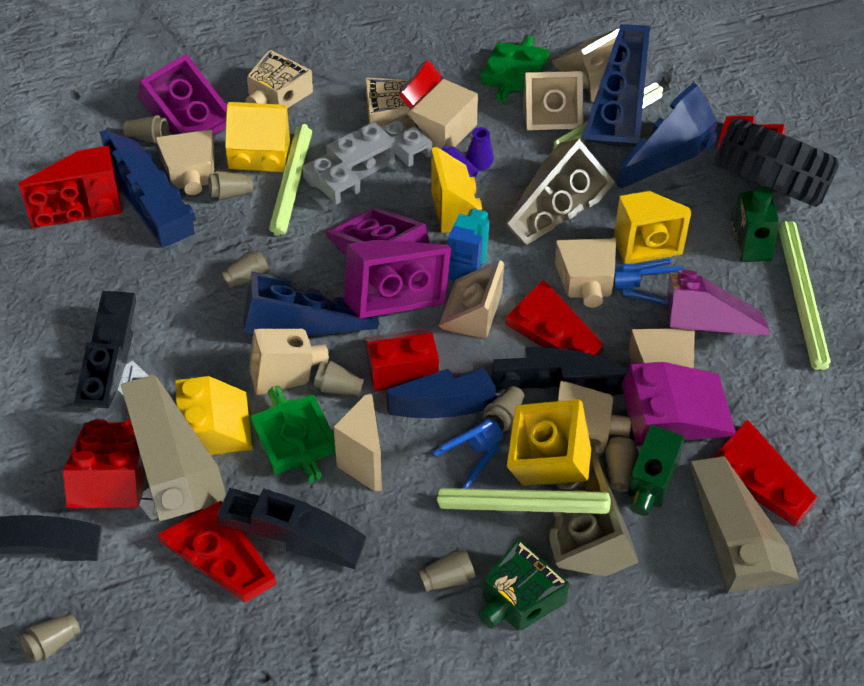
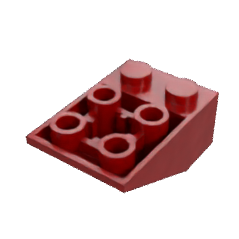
M109 146L78 150L18 182L31 229L122 214L119 188Z
M104 419L84 422L63 469L67 508L139 507L144 492L146 473L130 419L123 422H107Z

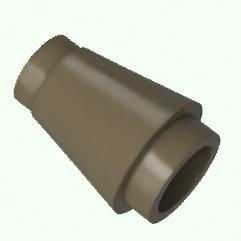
M159 115L126 121L124 123V134L126 138L157 144L156 137L169 136V123L166 118H161Z
M222 171L209 174L210 198H217L219 201L252 193V176Z
M258 249L254 252L249 250L226 268V270L222 271L221 274L227 286L231 289L234 286L249 283L251 272L266 274L270 272V269Z
M321 361L313 387L320 388V392L359 397L365 378L359 377V375L332 361L329 363Z
M515 386L509 387L484 408L483 420L491 418L500 426L502 432L510 430L513 425L515 405H522L525 399L522 390Z
M625 437L612 438L609 440L608 446L605 447L608 481L611 489L614 491L623 492L629 490L630 477L639 455L636 442L632 439Z
M455 549L427 566L426 569L419 571L426 592L433 589L437 590L469 584L468 580L476 577L466 549L457 552Z
M68 613L65 616L27 627L26 633L22 634L19 639L25 654L33 663L40 659L46 661L75 635L79 634L80 627L75 617Z

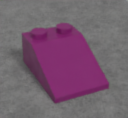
M187 53L140 80L137 96L153 116L159 115L161 118L167 119L169 131L173 135L212 129L214 137L226 129L227 105Z
M372 207L325 231L327 237L346 256L347 244L371 240L431 244L425 223L377 207Z
M371 240L347 244L343 301L359 319L443 305L446 300L451 247L441 244Z
M679 270L678 274H669L665 311L671 328L769 336L770 329L759 310L706 278L697 276V272Z
M668 362L630 365L621 386L636 444L644 443L651 424L685 436L684 440L730 437L736 434L719 374Z

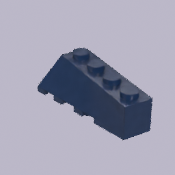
M620 25L581 140L635 147L639 143L650 26Z
M106 130L100 132L102 145L109 146L118 188L159 245L164 248L194 235L193 221L196 220V216L191 205L184 204L178 188L168 183L166 173L162 168L156 167L150 151H144L135 140Z

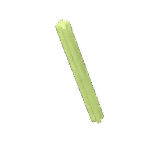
M783 221L780 223L779 234L811 367L814 370H826L829 367L830 357L797 225L794 221Z

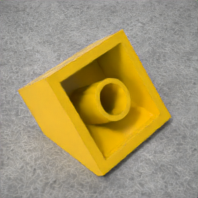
M228 102L225 147L228 169L284 172L291 147L287 105Z
M431 148V194L441 233L451 232L459 214L468 215L471 208L482 210L480 198H475L474 196L476 195L475 178L469 177L467 166L440 148Z
M651 191L620 196L613 238H616V246L624 264L683 255L691 217L690 208Z
M210 376L175 380L177 407L210 455L253 450L245 391Z
M575 399L515 405L507 468L523 486L588 481L591 446L582 401Z

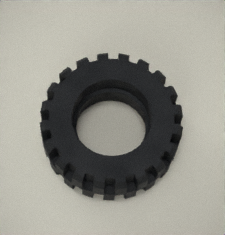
M735 118L730 122L714 158L715 166L814 207L823 203L839 167L838 158L829 153L740 118Z

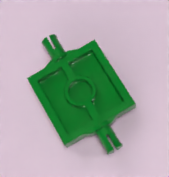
M525 35L521 45L497 42L481 74V84L499 88L496 94L498 101L501 102L503 99V102H506L511 91H524L525 73L544 72L550 59V50L532 46L535 42L533 36L530 35L528 38V35Z
M275 386V391L271 387L267 393L274 405L265 411L251 415L250 419L274 475L297 467H303L309 482H315L314 476L316 481L320 480L322 473L316 461L336 454L334 434L314 394L300 399L286 400L280 386Z

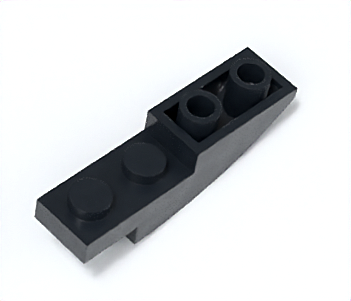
M102 290L92 341L87 343L74 401L75 406L110 407L122 379L133 337L131 324L136 304L134 293Z
M525 347L524 358L493 359L492 382L496 390H507L511 386L519 389L559 387L560 390V383L563 381L614 396L623 394L621 384L628 368L614 361L580 351L562 348Z
M229 488L217 514L218 525L285 542L286 551L351 569H356L366 542L365 535L337 517L298 499L264 488L260 496Z

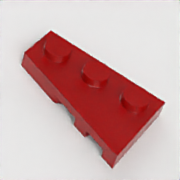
M544 279L506 316L507 326L542 347L562 348L599 356L603 351L604 344Z
M748 419L713 457L725 456L754 499L795 527L815 504L817 496Z
M221 500L158 534L160 543L244 603L276 585L275 576L244 532L217 524V514L223 503Z

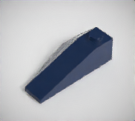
M692 83L670 104V107L673 109L665 120L659 117L654 123V129L649 139H641L620 164L618 187H627L698 156L705 148L709 149L714 144L717 137L715 133L717 119L697 84Z
M251 272L243 317L244 333H249L252 337L254 329H303L306 331L307 336L378 329V316L359 319L343 301V298H335L331 301L320 294V290L310 287L305 292L291 287L293 281Z

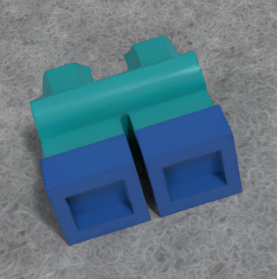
M471 208L468 215H458L448 236V245L451 247L448 280L455 281L480 269V265L487 261L489 221L486 211Z

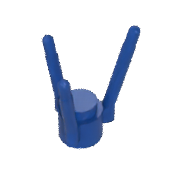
M671 258L615 265L614 287L615 290H623V297H635L666 305V298L636 291L634 287H640L641 275L678 272L679 270H684V267L682 265L663 266L671 264Z
M485 418L471 430L440 445L438 449L432 452V455L437 457L466 441L476 452L485 451L484 456L461 486V488L468 489L489 460L500 451L497 443L503 439L502 429L493 419Z

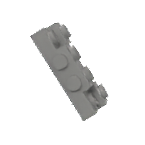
M399 119L382 127L374 121L326 145L327 154L302 166L303 179L311 187H316L324 192L337 205L341 203L340 192L348 188L355 194L361 192L360 180L395 163V154L408 167L413 165V155L420 151L427 158L430 157L432 141L416 126L409 129Z

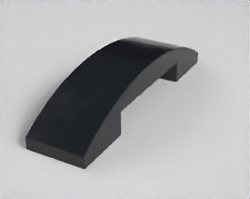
M1 516L0 554H59L61 561H98L102 528L89 522L54 516Z

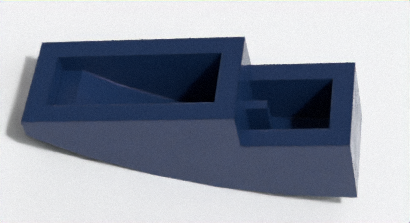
M485 368L453 378L449 369H445L387 389V411L389 415L409 418H445L484 411V408L495 399L496 387Z

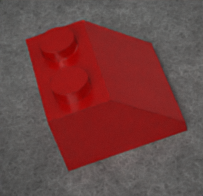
M426 328L363 338L374 392L385 391L439 372V356L433 332Z

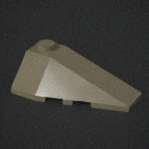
M580 139L561 142L542 163L505 222V225L523 245H528L553 230L555 226L565 220H570L582 210L597 204L615 181Z
M154 374L121 383L159 522L203 509L220 500L223 502L226 493L218 465L157 376Z
M590 443L591 458L588 481L557 483L559 491L607 492L611 499L610 511L607 514L553 512L555 524L554 529H550L549 541L558 568L606 577L639 563L596 448L593 443Z
M725 456L691 461L690 467L727 593L797 583L799 578L788 545Z

